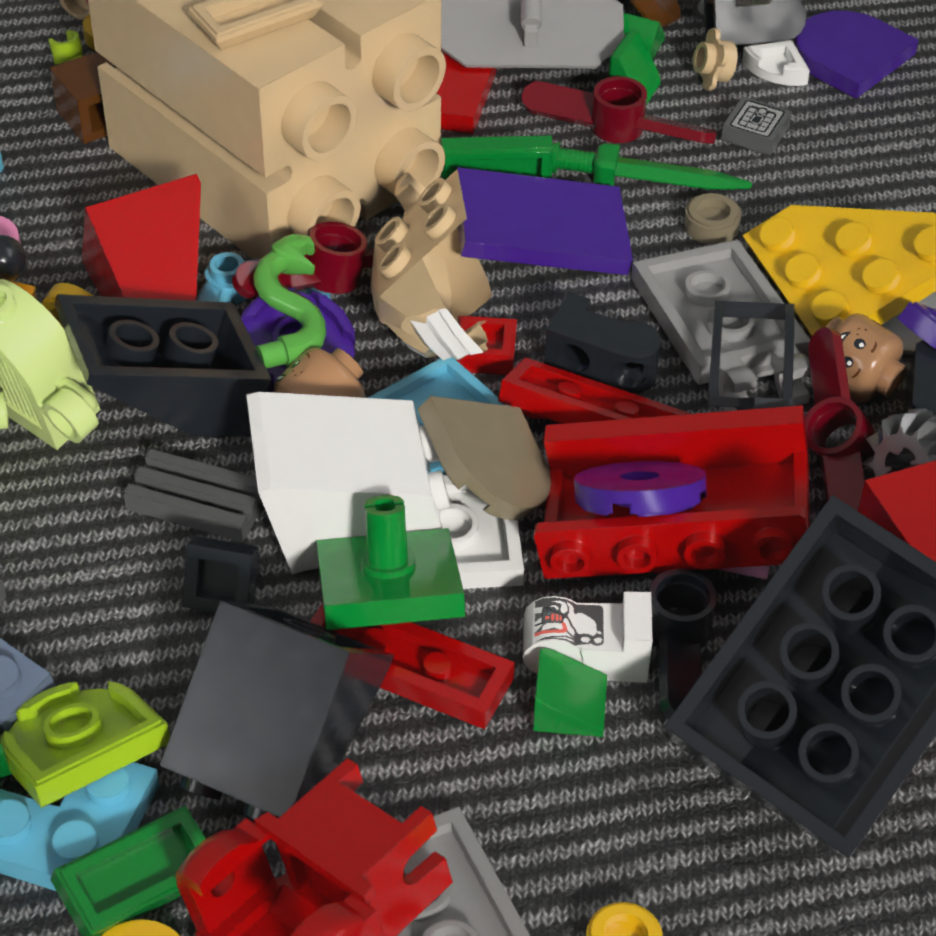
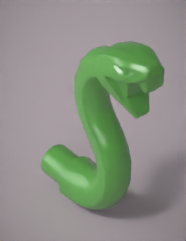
M290 234L276 241L271 247V252L262 257L258 262L253 274L254 286L260 298L273 309L298 320L302 326L300 330L293 334L279 336L277 341L256 346L266 369L280 365L289 367L307 348L316 347L321 349L326 337V322L319 308L304 296L284 288L278 281L280 274H314L315 265L304 257L306 254H314L315 246L310 236Z

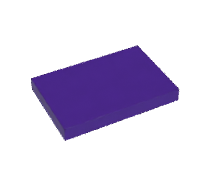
M457 168L467 219L458 226L461 257L628 275L633 257L620 187Z

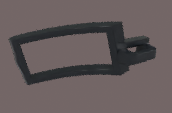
M715 300L708 406L733 407L737 410L793 406L794 304ZM723 317L784 320L782 399L718 397Z

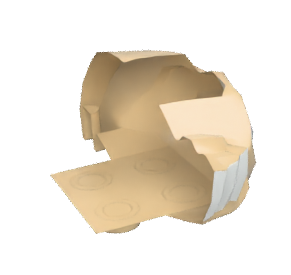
M458 170L446 180L443 178L436 179L426 188L411 174L406 172L396 182L394 194L405 210L404 217L402 219L394 217L389 220L375 238L370 286L374 308L379 321L382 324H386L410 350L425 358H432L438 355L443 361L451 357L459 360L469 354L475 355L486 352L488 349L485 343L488 342V339L481 325L487 320L477 322L466 331H463L457 323L458 316L471 315L492 297L489 281L480 261L476 258L461 257L457 227L467 219Z

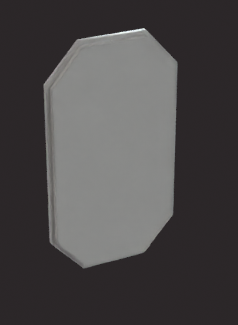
M442 0L441 50L466 68L596 69L610 59L611 54L624 38L623 4L617 0Z

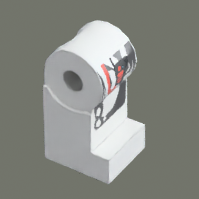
M624 591L623 603H576L565 597L550 596L535 600L526 607L523 625V661L530 671L538 674L540 648H548L606 674L607 681L647 683L653 641L651 592Z

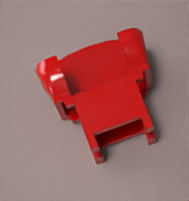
M347 758L279 818H276L269 812L254 819L255 824L245 818L234 829L222 830L209 836L191 851L176 872V884L197 930L195 936H397L453 883L446 858L436 851L409 874L404 872V868L412 855L437 832L432 812L420 806L403 823L399 822L354 792L363 783L358 764ZM269 839L276 842L287 873L277 879L273 875L262 847Z

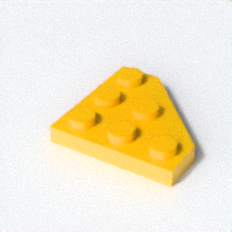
M790 205L742 235L749 249L788 304H794L795 315L810 337L818 329L826 327L835 317L845 319L851 314L856 313L864 314L882 325L902 313L909 302H920L936 292V213Z

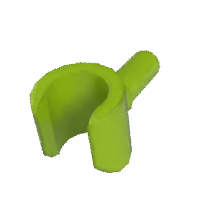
M67 30L66 42H56L54 39L49 38L48 41L55 66L84 56L77 31Z

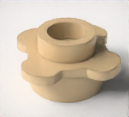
M710 28L706 34V42H700L697 45L693 55V68L696 73L701 75L705 90L712 91L715 89L717 82L726 83L732 78L738 60L735 43L720 39V30Z

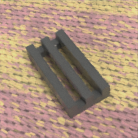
M149 450L145 457L146 467L139 466L134 474L135 485L128 484L123 492L126 510L244 542L264 506L258 493L256 477L162 451ZM152 488L185 497V499L153 491ZM209 504L231 509L241 513L237 514L230 511L222 510L219 508L209 506Z

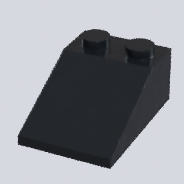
M57 294L54 305L87 385L192 436H207L211 438L223 436L251 437L247 394L267 392L271 377L234 303Z

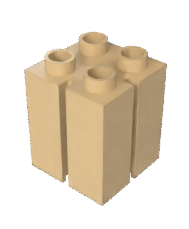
M88 0L95 51L116 66L114 68L107 62L97 66L109 147L157 185L197 174L201 182L200 218L253 260L261 259L271 252L272 245L290 234L309 236L310 230L319 223L340 222L355 227L359 216L364 220L375 216L399 202L394 195L396 182L406 172L411 174L425 188L441 177L445 163V152L441 146V96L436 94L441 86L446 70L445 57L441 52L442 0H322L323 7L314 17L222 50L188 14L189 7L207 0Z

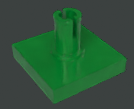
M380 495L365 501L366 536L316 540L326 630L465 617L464 590L449 528L406 532L405 505L401 497Z

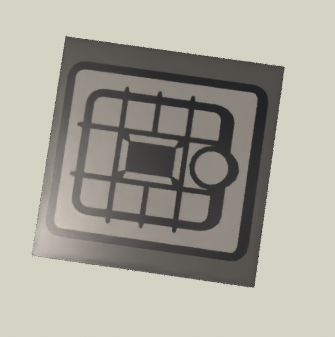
M742 96L723 124L721 140L771 156L790 127L792 111Z

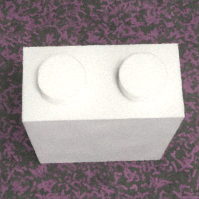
M276 392L247 394L258 493L292 574L319 568L316 540L366 536L364 503L367 499L374 496L394 495L404 500L406 532L443 529L439 511L451 508L442 470L431 472L430 463L437 462L439 459L424 425L420 426L413 401Z

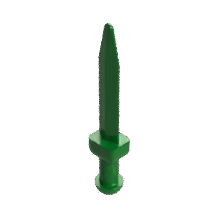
M553 142L552 173L557 174L558 169L593 174L595 184L614 186L616 176L709 190L752 188V183L748 180L714 170L619 157V144L603 143L598 146L597 152L562 148L561 142Z

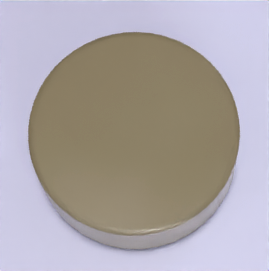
M706 193L692 198L686 205L684 229L692 239L704 244L714 245L729 242L739 232L741 209L734 200L721 194Z

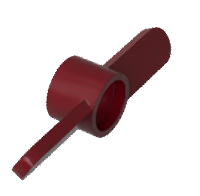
M614 76L605 78L596 84L594 93L542 81L528 84L522 92L523 105L528 112L591 127L597 137L607 142H631L639 138L643 130L706 144H714L717 132L714 130L646 115L647 90L639 81L629 77Z
M340 222L319 223L309 233L315 246L314 254H306L304 256L315 265L314 274H280L278 276V281L284 288H296L295 291L315 288L331 294L348 293L358 287L362 268L372 267L374 249L366 250L367 239L365 235L351 225ZM261 259L242 263L233 274V286L238 294L245 298L257 299L259 297L254 286L253 274Z
M822 327L813 334L808 346L815 405L807 412L804 418L807 445L821 462L826 503L833 495L858 511L865 482L863 468L866 466L862 465V462L868 457L875 455L866 438L872 436L876 431L859 407L851 401L843 342L840 333L827 327ZM856 424L852 436L845 443L834 448H824L827 438L834 430L844 425Z

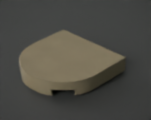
M430 396L417 409L446 475L458 490L466 485L475 495L486 502L488 505L483 511L506 520H520L526 518L547 499L551 486L549 470L520 407Z

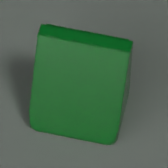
M631 29L610 56L608 78L622 76L639 81L647 90V105L660 86L661 78L639 31Z
M540 648L533 731L603 737L607 675L555 650Z

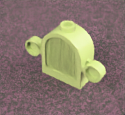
M0 279V392L4 391L8 417L56 450L68 440L80 443L98 426L99 422L96 414L101 409L93 388L85 382L66 332L55 317L32 295L16 284Z

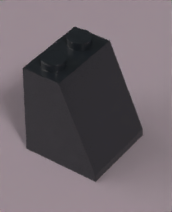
M220 600L160 766L183 775L180 786L192 793L211 799H221L223 793L246 802L243 812L253 819L266 812L279 818L340 765L390 668L394 654L334 630H326V627L273 606Z

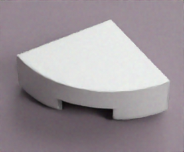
M792 40L744 47L742 63L756 76L781 85L803 86L808 84L810 70Z

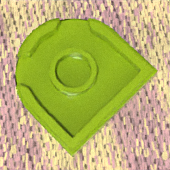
M108 681V689L80 690L78 682H69L45 690L23 703L16 711L18 720L9 731H4L0 742L9 764V771L42 808L167 746L170 732L167 722L136 692L125 685Z

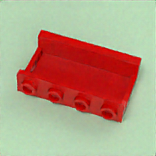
M803 405L552 424L545 427L544 446L550 467L551 486L546 502L544 522L537 523L534 530V540L544 579L654 573L678 568L704 570L782 565L810 526L809 454ZM636 461L684 463L697 466L706 472L707 496L701 500V503L695 505V508L673 514L637 517V514H630V508L612 504L613 513L599 515L585 511L575 503L574 478L577 473L589 468L614 463Z

